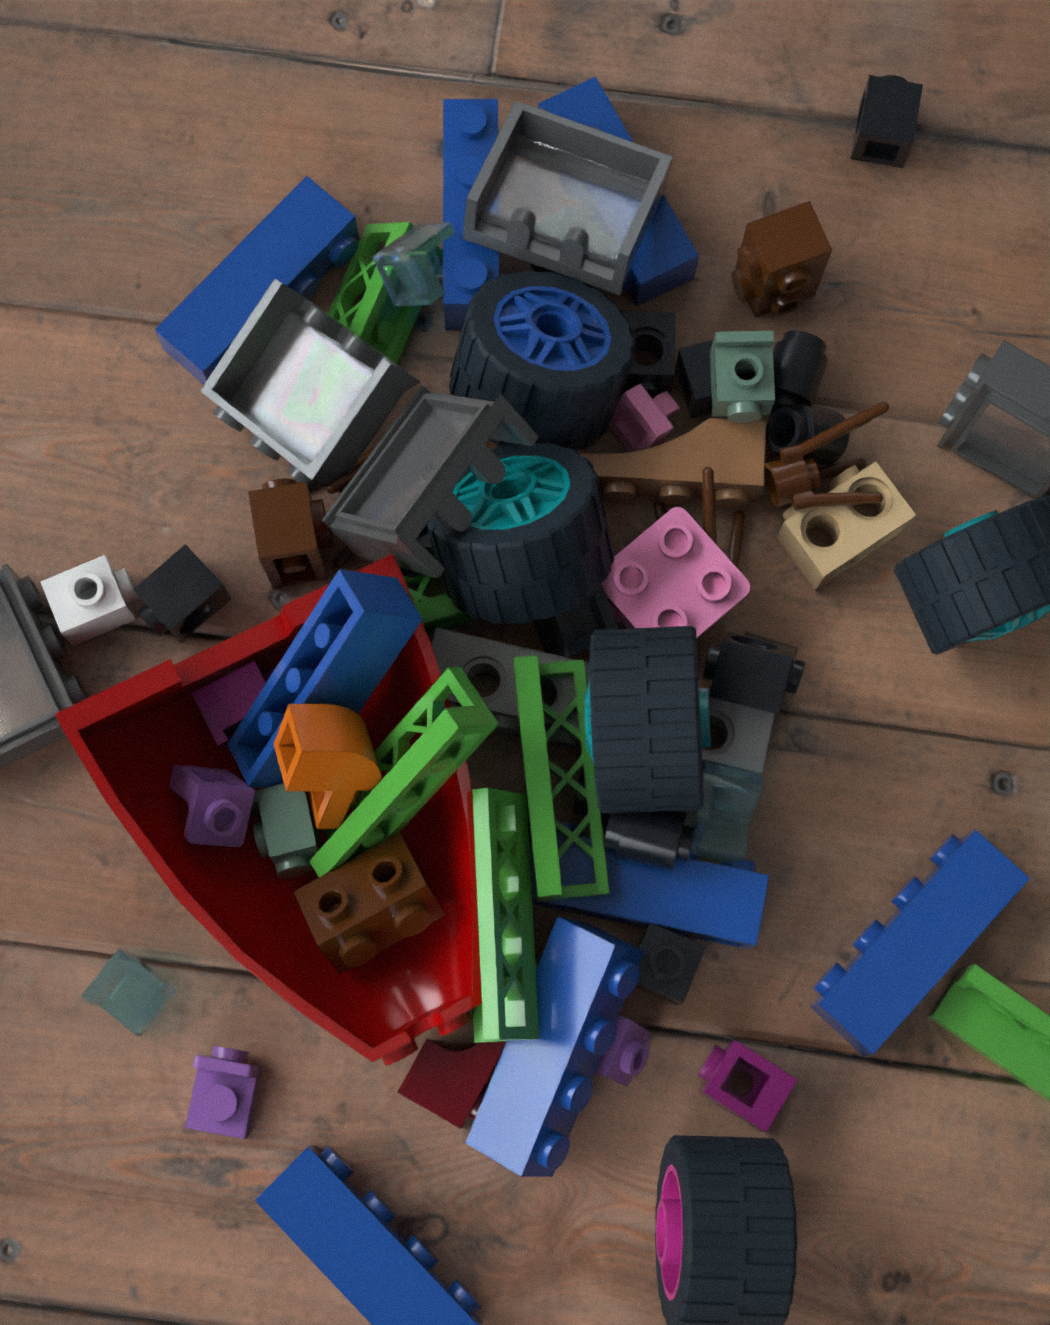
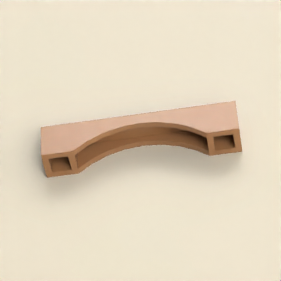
M708 418L688 433L659 446L629 453H579L580 456L587 458L593 464L594 471L597 472L601 494L607 500L628 502L635 500L636 496L659 497V501L664 504L686 505L691 503L693 499H702V472L704 468L711 467L714 471L716 505L723 508H743L748 506L749 502L757 503L764 486L766 421L734 423L728 419ZM453 432L424 472L425 482L455 443L460 433ZM487 440L485 443L490 450L499 446L490 440Z

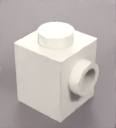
M105 555L40 581L61 634L73 646L137 620L130 602L139 599L133 590L135 586L126 568L116 570Z

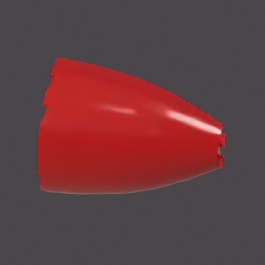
M393 554L356 571L398 578L413 602ZM327 584L283 605L279 615L174 665L171 659L65 708L55 713L106 803L174 897L238 963L302 1015L372 1063L382 1058L387 1066L402 1060L418 1050L414 1038L429 1029L436 1027L439 1035L443 1036L466 1025L473 1019L469 1010L482 1004L473 795L467 760L399 832L422 867L446 915L429 924L423 932L404 938L376 954L368 963L353 967L340 975L317 946L294 894V891L319 878L315 870L312 869L308 874L296 878H278L275 865L269 856L261 858L253 831V824L258 821L251 811L242 846L227 847L189 843L183 836L189 811L187 802L169 788L173 764L227 769L246 783L230 749L217 746L191 693L253 661L265 666L267 672L276 668L329 586ZM422 621L358 714L366 724L374 751L441 676ZM448 698L445 700L444 709L451 708ZM416 732L410 739V748L423 733ZM383 770L381 772L382 779L389 771ZM252 787L254 790L263 789V788H254V787ZM350 807L348 809L346 816L343 820V823L356 808ZM320 829L322 843L324 845L328 839L326 838L322 829Z

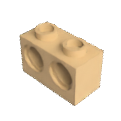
M877 461L862 471H859L856 466L846 469L828 484L831 489L828 493L879 492L883 495V501L874 504L878 515L872 517L863 516L855 510L853 505L813 506L795 511L792 505L783 513L786 521L783 522L776 538L815 591L904 533L916 517L915 512ZM813 527L824 529L830 534L833 545L829 547L814 545L809 541L806 530Z

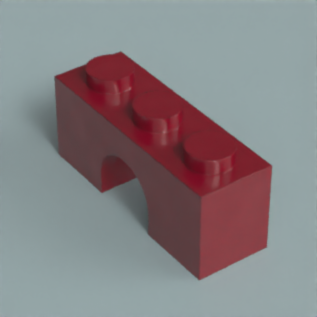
M535 959V964L537 968L539 961ZM426 1039L397 1093L462 1129L467 1118L472 1121L475 1120L488 1088L485 1085L498 1064L507 1041L477 1043L467 1050L451 1051Z

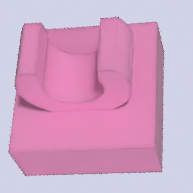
M639 384L623 393L617 403L609 426L629 452L651 448L663 444L674 428L667 418L679 412L681 408L668 391L652 399L644 387Z

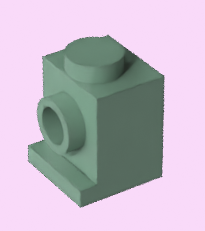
M773 331L715 332L710 350L713 417L727 416L728 420L734 423H750L760 420L762 416H769L775 402L772 349L774 343ZM736 373H754L755 377L751 380H743Z
M284 783L255 790L251 812L258 821L253 824V831L261 858L269 856L275 865L278 878L290 879L308 874L313 869L309 861L323 846L320 829L316 827L307 791L286 792Z

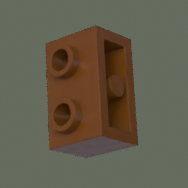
M810 201L747 223L741 247L737 251L738 259L735 271H732L731 278L737 297L742 303L748 301L755 318L770 312L774 316L787 314L801 306L803 300L816 295L832 248Z
M288 478L271 480L264 483L260 490L248 491L258 558L273 589L327 580L328 573L324 551L334 549L331 529L321 521L326 515L323 499H312L307 482L296 483L295 480Z
M401 833L394 835L294 891L317 946L339 975L353 967L368 963L379 952L406 937L415 936L423 932L429 924L446 915L422 867Z

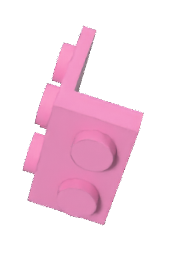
M681 507L670 509L614 557V562L610 566V574L601 583L616 623L621 621L627 629L693 626L696 629L697 639L743 601L750 592V583L689 513Z

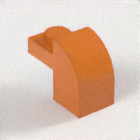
M288 704L273 744L286 792L307 791L317 829H338L343 823L350 804L356 802L359 791L373 790L382 780L366 724L356 712L343 706L333 704Z

